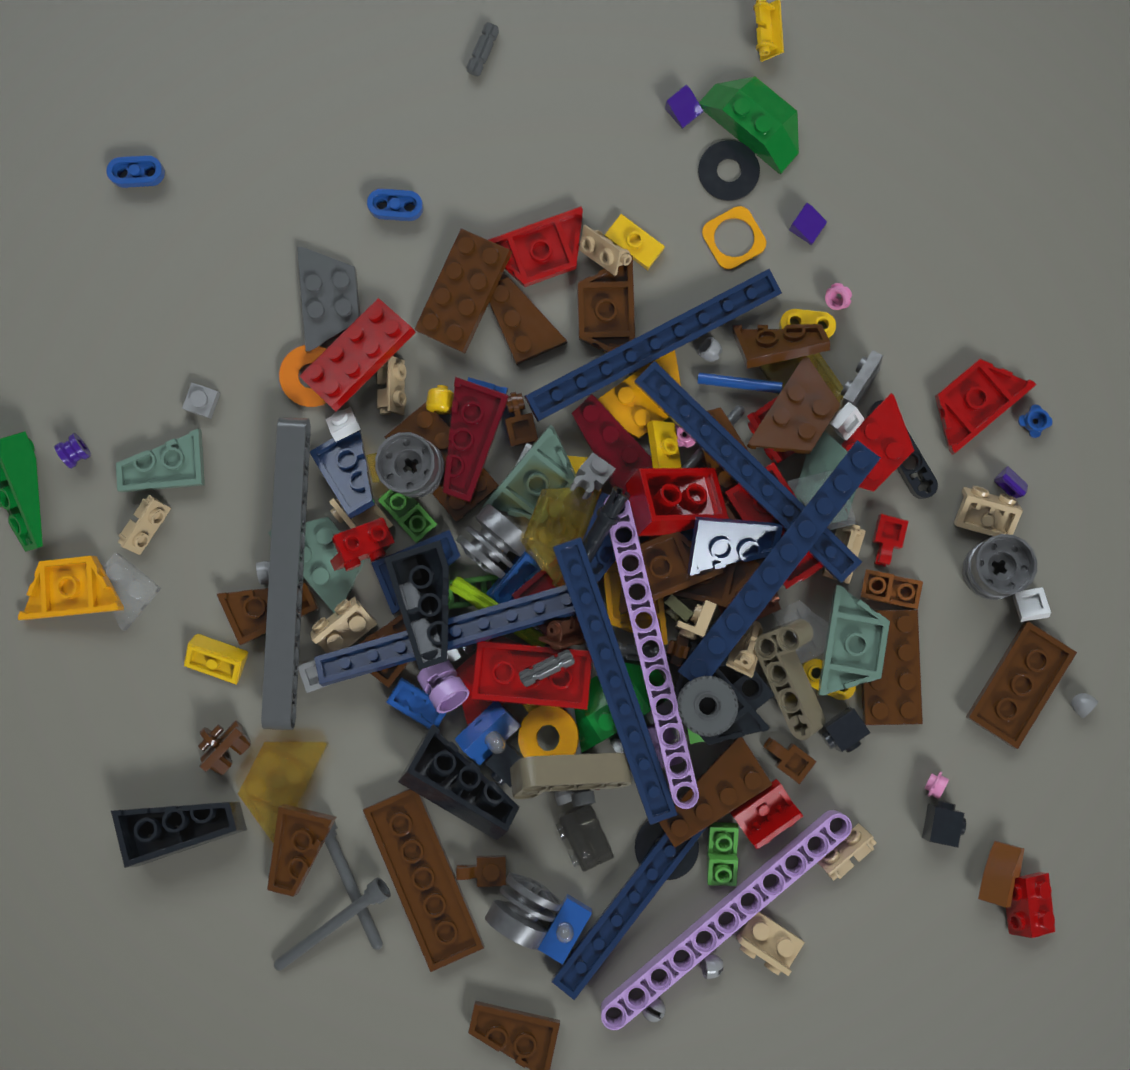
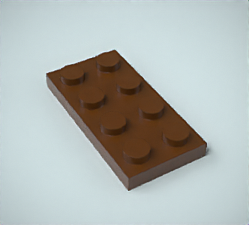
M461 228L414 330L465 354L511 257L512 251Z
M426 402L384 436L387 439L397 433L411 432L423 437L440 450L446 468L450 427L436 411L430 412L426 409ZM412 462V470L415 473L417 471V463ZM483 468L471 503L444 494V477L439 487L432 494L451 517L458 522L491 495L499 485Z
M918 610L875 611L890 621L881 679L861 684L863 722L865 725L923 724Z
M1025 621L969 710L966 718L1011 747L1018 749L1077 652L1029 621Z

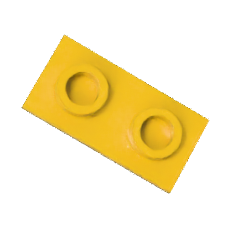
M756 0V4L753 6L756 23L758 24V28H756V50L759 51L760 62L784 53L781 1L775 0L768 3L767 0Z

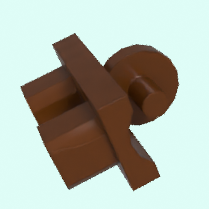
M236 720L220 737L218 736L224 731V728L219 724L212 731L206 727L200 731V735L204 740L198 747L205 751L211 745L200 757L202 762L200 768L205 772L211 769L220 775H224L232 765V760L224 755L230 747L239 755H242L250 747L251 741L242 732V725Z

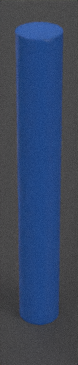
M699 373L698 384L779 394L783 389V382Z

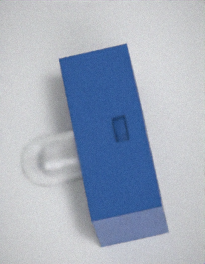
M494 701L455 738V741L463 752L480 766L492 753H502L506 748L505 741L521 725L500 702Z
M567 894L561 908L556 912L554 920L550 922L547 933L538 950L563 964L589 920L592 908Z

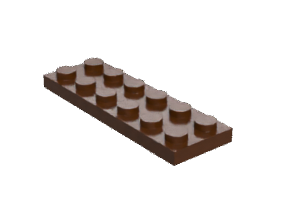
M407 789L364 808L365 817L430 972L484 949L483 940L422 796Z

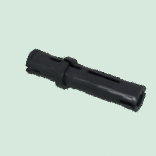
M613 487L604 506L596 512L598 517L583 541L590 564L611 527L620 520L618 515L630 498V494L627 491L624 495L622 494L623 488Z

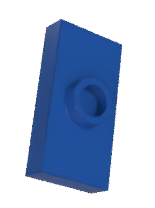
M524 552L521 556L517 555L512 561L513 566L511 568L507 567L502 579L498 578L486 593L497 603L501 604L514 600L511 595L544 568L528 553Z
M404 678L399 680L386 703L428 729L433 724L438 728L446 713L437 712L429 699L430 694L425 693V691Z

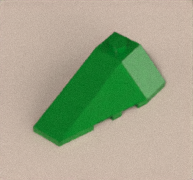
M26 431L0 438V507L8 511L10 515L8 523L25 552L43 546L35 447L32 440L28 438Z

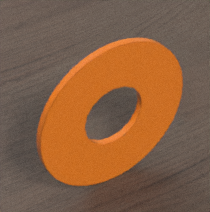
M305 345L299 346L289 352L282 361L279 371L280 385L286 396L296 404L305 407H318L326 404L314 390L303 386L299 381L300 369L307 364H312L326 348L318 346L312 351L306 352Z

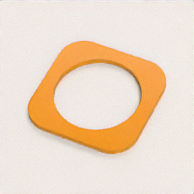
M742 206L734 207L708 221L702 229L703 239L717 263L724 269L736 268L761 254L766 247L765 236L750 211ZM739 219L751 227L754 234V243L746 254L739 257H730L723 254L717 248L714 234L717 227L723 221Z

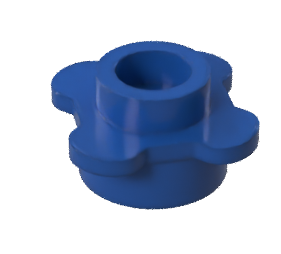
M1036 404L1030 407L1027 414L1021 415L1018 418L1019 425L1024 426L1032 438L1040 437L1041 431L1050 427L1053 423L1049 414ZM1033 419H1037V424L1033 423Z

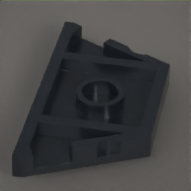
M696 642L692 645L688 657L698 644ZM718 668L712 676L724 680L734 690L738 700L737 717L731 727L725 732L716 736L700 735V737L707 745H712L725 740L769 730L770 727ZM680 674L674 688L677 701L681 689L689 681L682 674ZM705 697L700 701L699 709L701 712L710 713L714 710L715 702L711 697Z

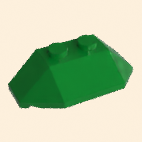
M756 76L717 83L699 102L707 115L741 143L748 146L759 158L780 175L798 156V111Z
M625 663L644 716L651 711L641 666ZM653 670L650 673L649 681L652 685L660 686L665 682L658 670ZM596 675L590 680L588 710L574 709L581 752L590 749L617 733L598 676ZM662 698L658 700V702L656 703V707L660 705L662 702H664L667 698Z

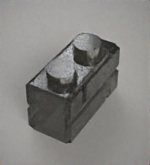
M591 804L577 806L559 815L560 823L556 824L562 840L567 838L572 849L568 851L574 867L580 865L582 871L585 872L614 858V853Z

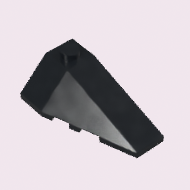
M439 540L384 558L419 670L448 661L449 566L441 541Z

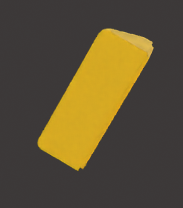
M196 634L188 642L184 666L237 685L248 658V651L201 634Z

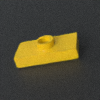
M620 214L604 235L614 242V245L627 249L630 255H633V260L646 270H649L665 249L663 244L622 214Z
M655 420L647 423L653 468H682L675 423Z

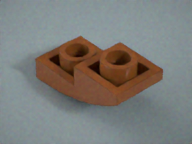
M866 569L861 598L918 610L923 581Z
M994 841L983 873L979 900L1002 907H1011L1015 878L1020 877L1025 848Z

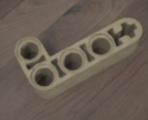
M796 619L774 627L757 637L754 650L769 685L775 694L774 696L790 732L797 739L806 740L823 728L825 716L796 653L798 648L811 641L813 629L806 620Z
M625 753L530 756L519 759L510 767L514 799L534 798L542 792L609 789L621 788L632 784L630 768Z

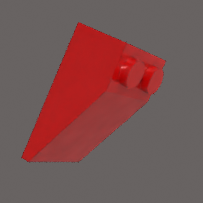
M639 468L625 484L627 492L630 494L629 502L638 536L667 535L694 529L696 517L729 519L715 468Z

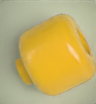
M437 385V388H431L427 395L426 409L430 412L436 411L439 415L451 414L454 393L448 390V387L445 385Z

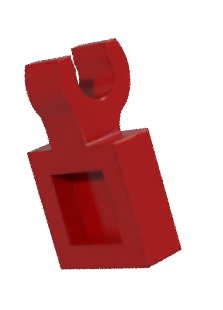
M885 514L878 515L872 542L880 544L874 564L883 567L890 565L893 548L901 549L903 547L909 521Z

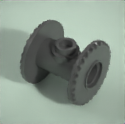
M714 676L695 678L683 686L678 696L679 716L683 724L695 734L701 736L719 735L728 730L737 717L738 700L732 687L720 678ZM705 697H711L715 702L714 710L710 713H703L699 709V703Z

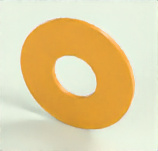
M540 706L533 709L523 719L519 728L518 743L520 751L524 758L530 756L574 755L579 743L578 728L574 719L567 711L560 707ZM546 725L555 727L560 736L557 747L551 751L542 749L537 741L539 730Z

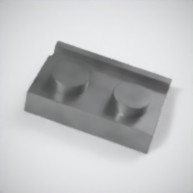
M873 350L868 358L864 356L855 370L858 372L854 381L848 380L841 391L843 407L848 402L857 407L881 369L883 355Z

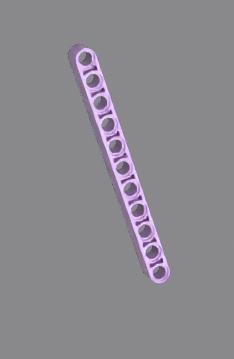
M627 500L625 511L618 515L620 520L611 527L609 533L671 796L678 807L689 809L697 803L699 792L682 720L678 712V703L630 502ZM621 528H626L632 533V538L627 543H621L615 537L616 532ZM625 557H635L639 562L638 568L634 571H626L622 566V561ZM634 584L642 585L645 589V596L640 600H634L629 595V588ZM646 612L651 616L652 624L649 628L642 629L636 625L635 618L639 613ZM646 641H654L658 644L659 652L653 658L646 657L642 652V646ZM655 669L662 670L666 676L665 682L660 686H654L649 681V675ZM662 698H667L672 703V710L666 715H661L656 710V703ZM669 727L676 728L679 732L678 740L671 744L663 740V732ZM674 757L685 759L686 767L683 771L674 772L670 769V761ZM682 786H688L693 790L692 798L688 801H680L677 798L676 793Z
M829 810L808 826L602 1001L600 1007L601 1020L604 1026L610 1030H619L845 840L852 830L850 819L839 811ZM834 818H841L842 826L840 830L832 832L830 830V822ZM818 836L820 838V846L815 850H809L807 845L809 839ZM791 855L798 856L797 866L793 869L786 868V859ZM768 874H774L777 878L776 883L772 887L763 886V880ZM746 893H753L755 896L754 902L749 906L742 905L741 897ZM723 912H730L733 915L731 922L724 925L718 922L719 916ZM701 931H708L711 934L710 939L705 943L696 941V936ZM678 950H686L689 953L687 959L683 962L675 961L673 959L674 954ZM656 969L666 971L664 979L659 981L652 979L651 974ZM634 988H640L644 991L643 996L639 999H632L628 994ZM611 1007H617L622 1012L619 1017L610 1018L606 1015V1011Z

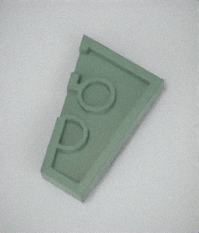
M199 428L195 429L183 437L169 440L164 445L150 451L146 450L117 462V491L132 492L205 485L202 430Z

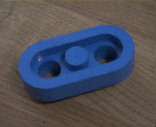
M153 156L117 157L109 162L106 169L108 178L121 188L156 186L162 182L165 176L163 165ZM150 170H155V173L152 176H148V172ZM122 172H128L125 177L120 178Z
M376 189L370 193L367 199L370 213L378 219L414 221L423 213L421 197L413 191ZM382 202L387 203L385 209H379L378 205ZM409 204L415 206L412 211H406L405 207Z

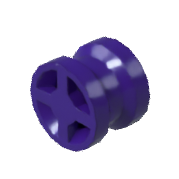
M76 433L70 435L68 441L64 443L59 442L54 446L60 459L71 469L77 465V461L80 459L86 460L91 457L87 445Z

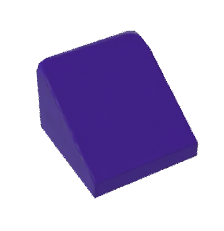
M687 84L666 101L665 110L682 129L703 113L702 107Z
M806 203L792 223L789 231L812 245L827 221L812 205Z
M1009 466L994 479V482L1006 494L1015 498L1022 497L1027 493V483Z

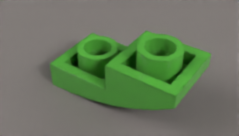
M389 489L378 499L382 506L416 543L437 525L414 498Z
M714 822L709 825L707 852L708 885L737 886L739 833L737 823Z

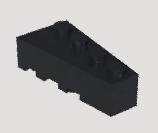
M434 724L423 736L398 781L400 784L495 840H498L508 832L520 807L494 781H489L474 762L470 763L459 752V748L452 741L449 743Z
M240 802L111 811L124 868L138 867L247 830Z

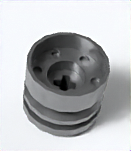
M411 432L397 433L388 437L380 445L375 457V470L380 481L388 489L411 498L429 495L439 487L445 475V461L440 450L423 437ZM412 462L417 463V471L415 473L411 471Z
M487 503L476 516L483 529L478 532L474 528L467 526L465 530L474 539L470 543L460 535L456 541L461 545L465 554L484 571L502 579L505 573L497 566L499 561L501 560L511 568L513 564L505 554L511 551L521 556L533 542L510 520Z
M1000 534L985 540L968 552L963 562V576L967 586L976 595L990 600H999L1025 590L1033 582L1037 573V558L1033 549L1025 540L1015 535ZM994 564L998 566L996 570L998 574L996 575L993 573L994 567L992 565Z
M509 873L506 882L511 887L503 885L500 888L501 894L508 902L494 900L485 916V920L496 931L517 944L534 950L538 949L547 933V929L538 920L552 922L555 915L551 910L559 911L562 902L547 887L536 880L516 873Z

